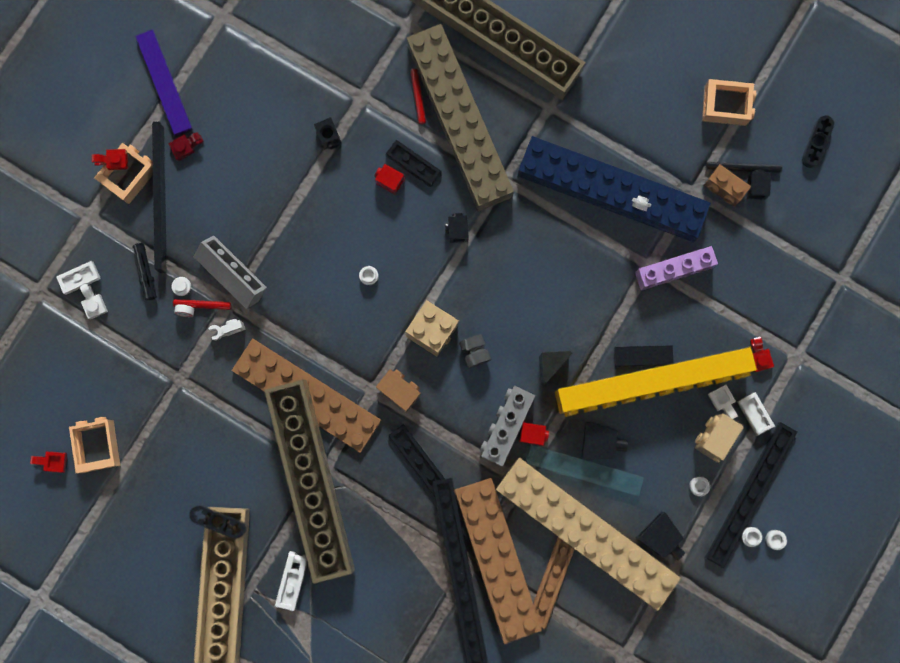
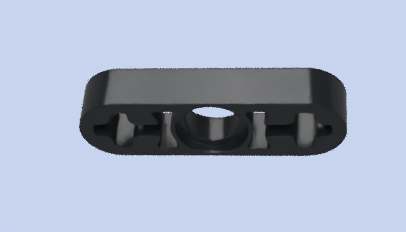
M824 115L815 122L802 156L804 166L814 168L821 162L835 124L832 117ZM825 121L827 127L823 130V133H822V132H820V131H821L822 128H823V124H822V123ZM815 137L822 139V146L814 144L813 140ZM813 151H817L813 157L814 161L810 162L809 156L812 155Z
M202 505L195 506L190 510L189 517L193 523L234 539L242 537L246 532L245 523L239 519ZM202 510L203 515L209 516L210 513L212 515L209 519L199 518L197 520L195 512ZM216 516H220L223 519V525L220 528L213 525V519ZM228 520H230L229 525L236 526L237 524H239V529H241V532H237L236 534H234V530L231 528H227L226 531H224L228 524Z

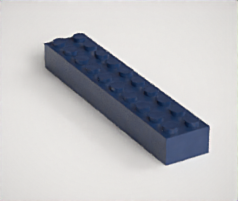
M534 136L530 139L517 175L520 178L694 242L699 237L711 202ZM638 195L649 199L648 203L651 204V207H648L647 211L632 206V199L637 198Z

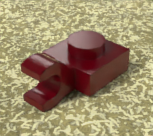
M196 132L189 138L183 135L168 144L175 158L180 161L195 153L193 147L204 141L201 135Z

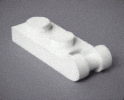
M289 552L275 604L276 607L295 611L308 564L306 555L299 556L296 555V552ZM294 562L300 564L299 570L292 568Z

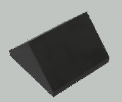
M571 351L542 352L540 354V381L543 386L573 354Z

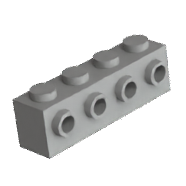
M215 236L200 243L193 257L246 309L259 302L267 287Z
M514 386L513 389L508 388L504 397L507 402L504 407L500 406L496 414L499 419L496 425L492 423L487 433L491 436L488 442L484 441L480 448V452H482L481 457L500 466L504 465L534 400V394L517 386Z

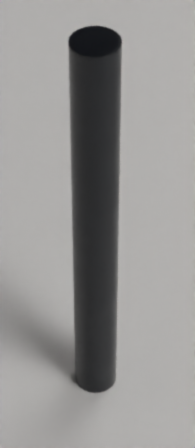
M706 162L705 169L713 170L722 165L727 170L734 171L764 170L765 172H782V165Z

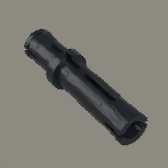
M145 243L134 244L132 247L140 275L139 283L142 285L145 300L156 299L157 295L153 284L155 280L151 275Z

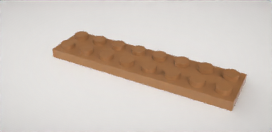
M253 338L231 370L263 391L299 380H307L318 426L360 453L382 421Z
M492 478L455 489L460 511L503 643L505 644L542 631Z

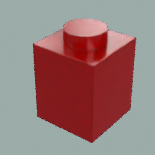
M384 164L382 168L379 167L374 175L376 184L394 195L397 194L405 181L404 174L387 164Z
M522 423L520 443L543 446L544 442H548L549 431L546 430V426Z

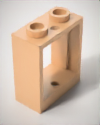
M709 79L705 85L702 121L747 126L754 119L755 109L752 108L753 102L756 99L754 84ZM716 90L745 92L744 114L715 112Z
M122 143L118 149H126L129 155L144 165L143 169L125 191L107 179L114 170H108L106 165L101 168L94 178L127 204H130L152 177L153 161L147 156L142 158L138 155L140 151L131 144L128 147Z
M100 417L95 418V422L92 423L79 421L75 422L76 426L69 427L76 473H87L121 466L114 420ZM106 427L110 459L86 463L81 432Z

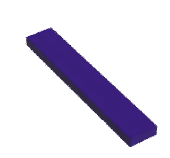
M152 29L136 35L137 42L174 135L178 136L193 130L155 32Z

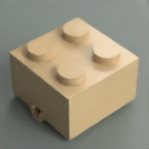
M426 300L405 331V337L437 357L445 344H449L450 337L457 328L459 320Z
M725 414L711 416L705 424L706 430L704 433H700L695 440L697 444L694 448L717 463H720V460H724L744 426Z

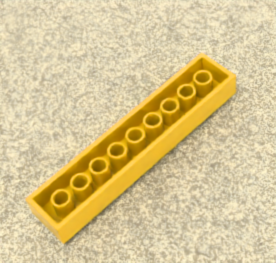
M751 347L561 388L555 391L559 413L565 414V417L579 414L578 410H584V413L597 410V406L601 405L603 409L614 407L619 401L623 405L636 401L638 397H640V400L656 397V393H659V396L675 393L674 389H678V392L693 389V385L701 388L713 384V381L719 384L732 380V377L735 380L751 376V372L757 369Z

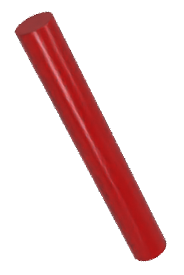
M412 69L410 72L419 124H425L426 119L418 69Z
M173 300V307L176 305H188L193 308L231 310V302Z

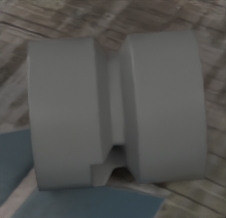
M482 334L459 342L462 353L467 355L465 361L468 368L491 361L489 351L484 349L486 343Z

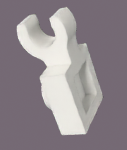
M85 284L80 286V290L86 298L81 303L88 319L91 320L108 312L101 295H94L91 285Z
M237 319L229 320L226 322V325L221 327L217 325L209 327L210 331H218V334L212 337L213 340H219L226 335L230 336L246 330L244 323L240 320L237 321Z
M727 385L708 394L717 411L723 409L724 414L731 419L738 417L731 405L736 401Z

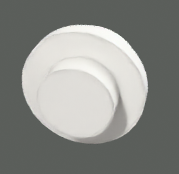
M638 195L637 198L632 199V206L647 211L648 207H651V204L648 203L649 199Z
M366 266L361 269L359 278L363 284L373 285L378 280V272L374 267Z
M178 277L172 283V290L179 296H185L191 290V283L185 277Z
M748 527L742 533V541L749 547H756L762 541V534L757 528Z

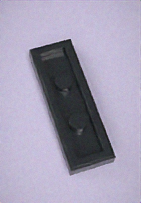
M397 139L385 154L389 159L429 187H432L442 173L440 169Z
M673 345L614 347L615 367L674 364Z

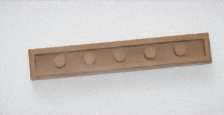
M560 537L556 540L533 602L542 629H545L575 550Z

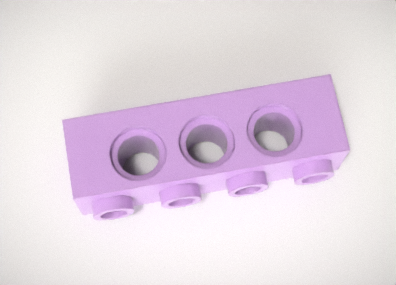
M710 246L639 268L635 274L642 291L712 269L718 262L713 248Z

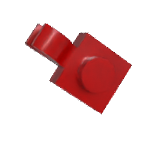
M111 149L106 150V155L92 154V163H95V166L106 165L108 170L128 169L127 150Z
M761 337L751 339L750 343L754 351L752 354L757 369L754 372L773 368L774 364L770 350H763Z
M46 451L45 457L31 456L30 464L44 465L43 471L65 472L68 453Z

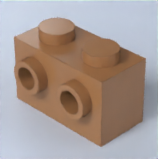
M719 165L704 184L711 192L717 194L726 203L734 207L742 200L751 187L722 165Z
M390 369L376 388L408 412L421 395L418 391L420 387L412 381L407 383L403 379L405 376L397 369L395 371Z

